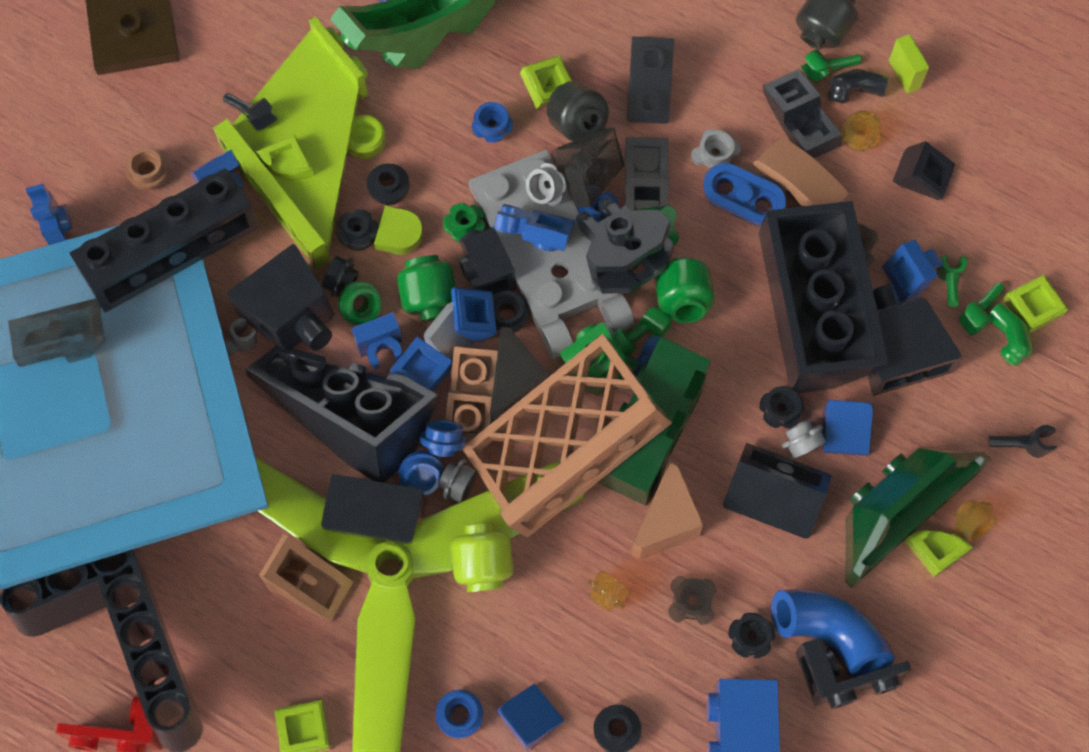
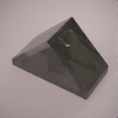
M501 327L490 406L491 423L549 377L548 372L510 328Z

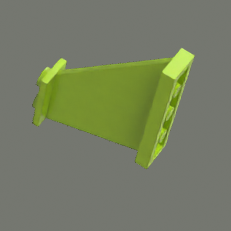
M315 16L309 20L311 30L250 102L252 106L262 98H265L272 106L271 112L278 120L265 129L257 131L250 124L246 115L241 113L233 124L226 119L213 127L222 150L224 152L231 150L239 163L237 169L317 270L331 260L329 248L358 98L360 97L362 100L368 96L365 82L368 73L357 56L349 57L343 50L344 44L335 29L331 26L326 29ZM296 134L315 176L305 179L279 177L267 170L258 158L256 151Z

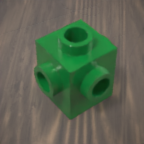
M604 322L592 324L581 330L576 336L577 340L559 353L564 362L567 363L600 335L604 334L631 371L640 366L632 354L636 350V346L629 335L622 328L616 330ZM605 352L590 362L587 377L607 379L610 358ZM619 372L617 379L625 380ZM586 386L585 391L598 396L605 391V387Z

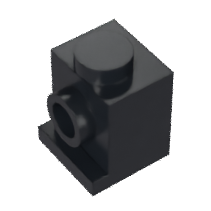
M494 227L485 231H471L460 239L464 256L458 258L465 279L468 283H472V289L492 291V295L501 291L516 289L515 269Z

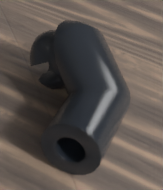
M852 69L831 78L828 83L831 87L827 95L829 100L843 104L849 101L851 90L883 97L889 77L862 69Z

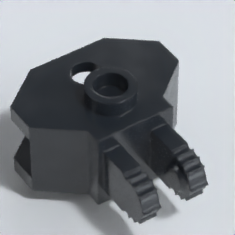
M606 197L599 201L598 206L604 217L599 223L587 211L577 215L576 221L579 228L591 241L586 255L591 280L602 294L631 293L667 270L674 245L667 237L670 229V220L660 210L631 211L627 206L620 209L610 198ZM639 264L645 266V270L643 272L633 273V271L638 268Z

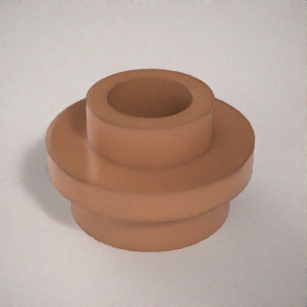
M142 148L130 155L125 166V173L128 181L135 188L152 190L161 186L166 181L169 174V165L166 158L158 151ZM146 168H154V171L141 175Z

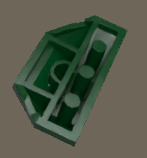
M918 448L908 458L902 453L895 457L882 471L886 478L875 487L870 482L866 483L849 500L854 506L846 517L845 582L853 588L903 543L908 536L914 533L976 477L991 458L985 452Z

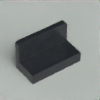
M746 443L723 506L733 512L807 539L810 537L827 495L832 475Z
M332 474L321 526L326 531L412 544L418 518L423 519L426 505L424 491L418 488Z

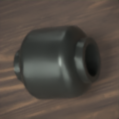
M806 0L796 16L797 26L802 31L800 38L807 45L821 50L823 45L838 47L858 18V13L854 6L856 1Z
M568 81L558 86L550 95L546 114L550 124L558 132L571 141L581 143L589 142L598 137L605 129L609 119V107L606 99L588 84L580 81Z

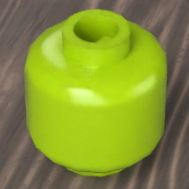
M492 523L464 526L465 535L454 538L450 545L455 581L461 585H466L467 592L504 588L503 581L509 579L514 572L509 535L504 532H493Z

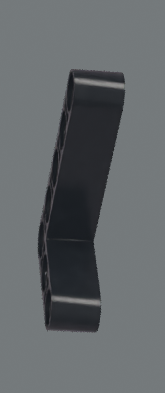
M133 549L2 590L0 605L18 631L28 637L43 635L107 607L146 720L163 747L171 752H183L197 744L203 732L202 721L147 575ZM151 639L145 645H141V643H143L144 641ZM166 677L160 684L153 685L160 678ZM183 716L176 724L167 726L174 718Z

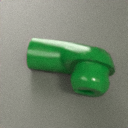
M1000 302L992 309L988 316L992 320L991 323L1006 335L1008 341L1006 346L1001 349L1000 355L1012 366H1018L1025 357L1029 358L1033 352L1030 330L1023 320Z

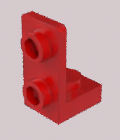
M138 695L134 696L130 707V724L134 725L133 731L57 723L56 734L69 740V748L77 750L97 751L99 744L117 745L116 752H146V749L161 750L162 743L146 720Z

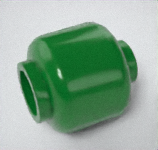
M427 255L404 262L405 268L398 273L396 279L403 311L411 315H419L421 322L434 321L445 306L452 302L451 289L456 287L452 266L447 262L440 261L438 255Z
M678 257L669 262L666 271L655 277L659 309L670 316L675 322L681 324L695 323L712 309L715 302L710 269L703 262L693 258Z

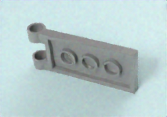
M547 150L468 180L469 189L477 206L483 211L484 220L489 229L494 227L497 212L501 211L503 204L519 207L529 213H532L535 209L576 221L579 213L567 189L562 193V201L553 206L548 205V203L538 204L534 202L526 191V179L535 168H540L543 163L554 164ZM577 221L575 222L572 238L565 251H543L533 246V242L522 240V234L497 231L515 269L516 286L521 296L526 300L529 313L553 360L560 358L561 355L559 353L573 343L569 331L562 320L595 306L599 307L605 323L612 328L627 330L635 326L632 311L625 297L620 293L602 294L592 283L586 258L591 241L581 231ZM557 266H563L568 270V274L564 278H556L553 276L552 270Z

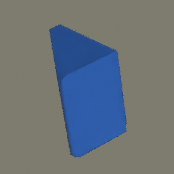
M457 287L451 289L456 333L476 342H482L497 334L492 291Z
M829 400L823 410V437L826 440L823 444V453L868 456L873 404L869 402Z
M535 683L497 709L499 717L527 752L564 722V719Z

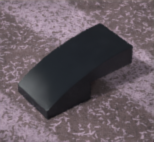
M800 69L763 85V93L791 143L813 158L842 146L843 134L820 107L821 95Z
M626 137L625 206L631 211H637L640 208L648 209L650 207L668 205V138Z

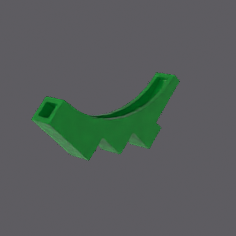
M388 0L364 6H339L330 20L341 31L340 37L343 42L357 51H379L382 57L396 68L421 69L447 33L472 34L497 0Z

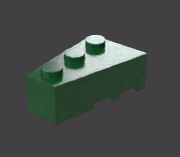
M660 337L648 364L642 366L637 379L672 423L597 483L644 506L646 505L703 393L711 362L710 359ZM635 393L629 404L626 402L622 404L619 412L626 411L639 400Z

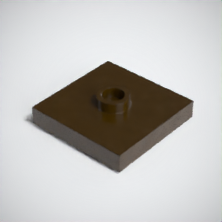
M85 0L93 63L97 75L180 61L171 0Z

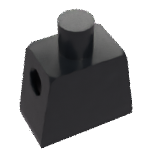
M294 243L226 292L238 316L245 318L247 324L283 351L291 350L302 341L311 350L317 351L325 347L332 338V332L325 324L333 318L334 311L324 290Z
M893 284L883 285L874 289L873 294L889 365L885 369L868 375L873 396L951 374L962 356L929 302L924 298H919L901 303Z

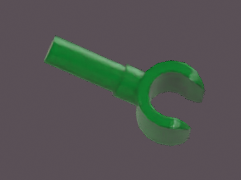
M813 50L805 56L807 63L801 65L800 68L812 82L818 83L825 79L831 71L861 64V56L857 54L826 60L819 50Z
M943 254L941 257L943 265L936 268L937 275L947 283L948 306L957 307L959 305V278L967 267V258L960 256L957 262V269H953L946 264L947 255Z
M997 282L982 299L970 303L965 312L960 315L959 322L970 336L980 332L992 321L985 310L1005 290L1003 284Z
M650 308L643 315L640 323L628 335L633 342L642 338L647 331L654 336L663 337L672 326L671 317L659 308Z

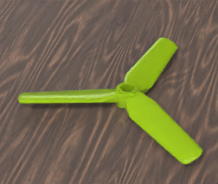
M256 458L269 508L258 512L330 562L368 574L371 586L357 621L352 752H400L415 626V615L407 587L412 583L413 578L446 573L453 570L450 545L454 538L465 535L464 526L492 523L493 532H504L509 535L510 539L520 533L507 525L500 514L502 509L489 490L424 518L416 526L412 544L391 541L383 542L379 539L326 531L321 526L326 498ZM558 460L540 469L552 470L560 463L561 460ZM527 475L507 482L505 493L511 502L524 492ZM584 493L581 496H579L576 500H574L571 504H569L566 508L582 500L584 497ZM386 560H396L403 565L400 572L392 576L381 574L378 568Z

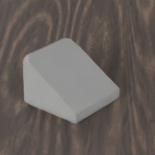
M452 302L445 306L424 333L425 342L452 360V362L455 345L472 346L475 342L455 332Z

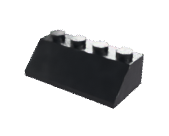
M853 201L767 210L759 231V238L789 387L797 393L835 389L887 368L889 365Z

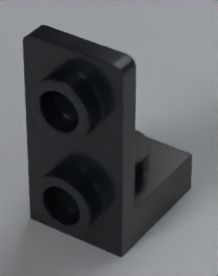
M631 36L627 119L630 122L666 124L669 122L674 38Z
M820 638L802 643L795 652L814 705L818 706L828 702L831 709L856 702L858 700L856 693L871 688L874 689L876 695L903 686L901 679L912 671L909 661H905L837 683L835 677L839 676V668L836 658L830 648L824 650Z

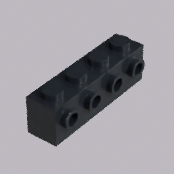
M224 168L213 175L202 178L198 183L182 192L163 199L158 205L147 211L126 219L119 226L99 237L87 240L80 247L69 252L103 312L106 313L259 228L250 201L227 168Z

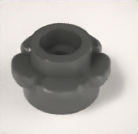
M462 459L458 466L450 462L445 468L438 487L444 489L443 498L445 500L452 498L458 502H463L469 494L476 479L477 471L466 465V459Z

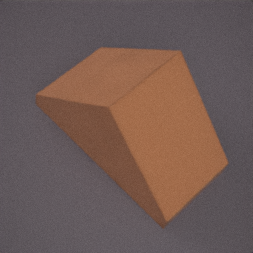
M669 462L633 543L631 556L639 560L700 536L703 523L679 467Z
M285 534L282 535L259 574L270 592L328 622L332 621L354 582Z

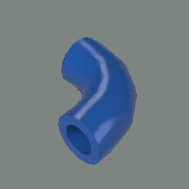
M788 589L780 590L774 594L771 603V616L777 632L783 637L807 636L814 639L820 638L822 642L838 653L852 678L889 667L893 663L894 655L871 619L849 602L816 590Z

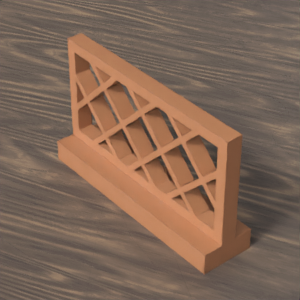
M602 334L465 444L463 451L502 509L500 514L507 525L528 538L672 422L663 410L656 405L609 339ZM605 352L610 358L607 379L587 377L590 362ZM619 372L625 380L617 379ZM563 384L575 385L571 408L552 406L555 390ZM586 386L605 387L601 410L581 408ZM615 388L632 389L639 398L636 403L624 412L611 411ZM528 412L540 413L535 436L517 435L519 420ZM550 414L569 416L565 439L546 437ZM580 417L599 418L596 435L588 441L575 440ZM492 441H504L500 465L486 464L479 454ZM515 443L534 444L529 468L510 466ZM544 445L563 447L561 461L552 470L539 469ZM492 472H498L497 480ZM508 474L527 475L524 492L511 502L505 493Z

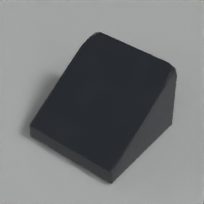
M924 141L905 149L893 182L900 187L936 200H941L945 194L955 163Z

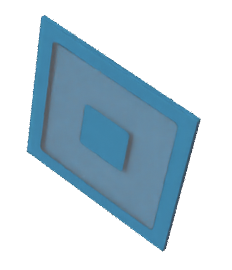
M117 226L0 259V590L269 508L203 259L106 313L103 312L83 280L69 252L80 247L87 240L97 238Z

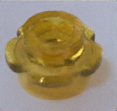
M869 111L854 112L846 118V123L840 128V132L843 134L842 140L848 142L849 147L855 151H866L868 147L874 148L880 143L882 138L880 121L876 115ZM858 130L864 131L865 134H864V135H859V134L857 133V131H858Z
M975 499L963 504L954 515V518L957 520L955 523V533L958 535L963 534L969 542L976 541L985 536L998 521V517L991 511L993 505L990 502L984 501L978 503Z
M600 571L594 581L591 579L587 581V584L592 589L588 597L602 609L611 613L614 607L621 610L626 608L623 603L631 592L612 576Z

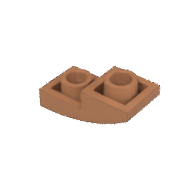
M782 137L777 139L753 162V165L766 180L779 186L783 193L789 190L801 206L842 202L849 194L839 181L817 160Z
M454 346L451 385L448 392L445 420L460 424L463 427L462 435L466 439L472 440L492 423L500 349Z

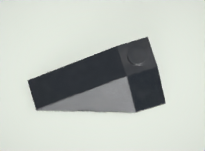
M275 346L245 369L246 375L348 466L373 481L383 483L398 471L401 461L407 455L416 451L420 443L421 433L426 430V424L430 421L439 401L436 393L406 376L390 372L388 377L385 378L366 373V366L352 363L348 369L328 364L325 357L296 349L283 351L278 346Z

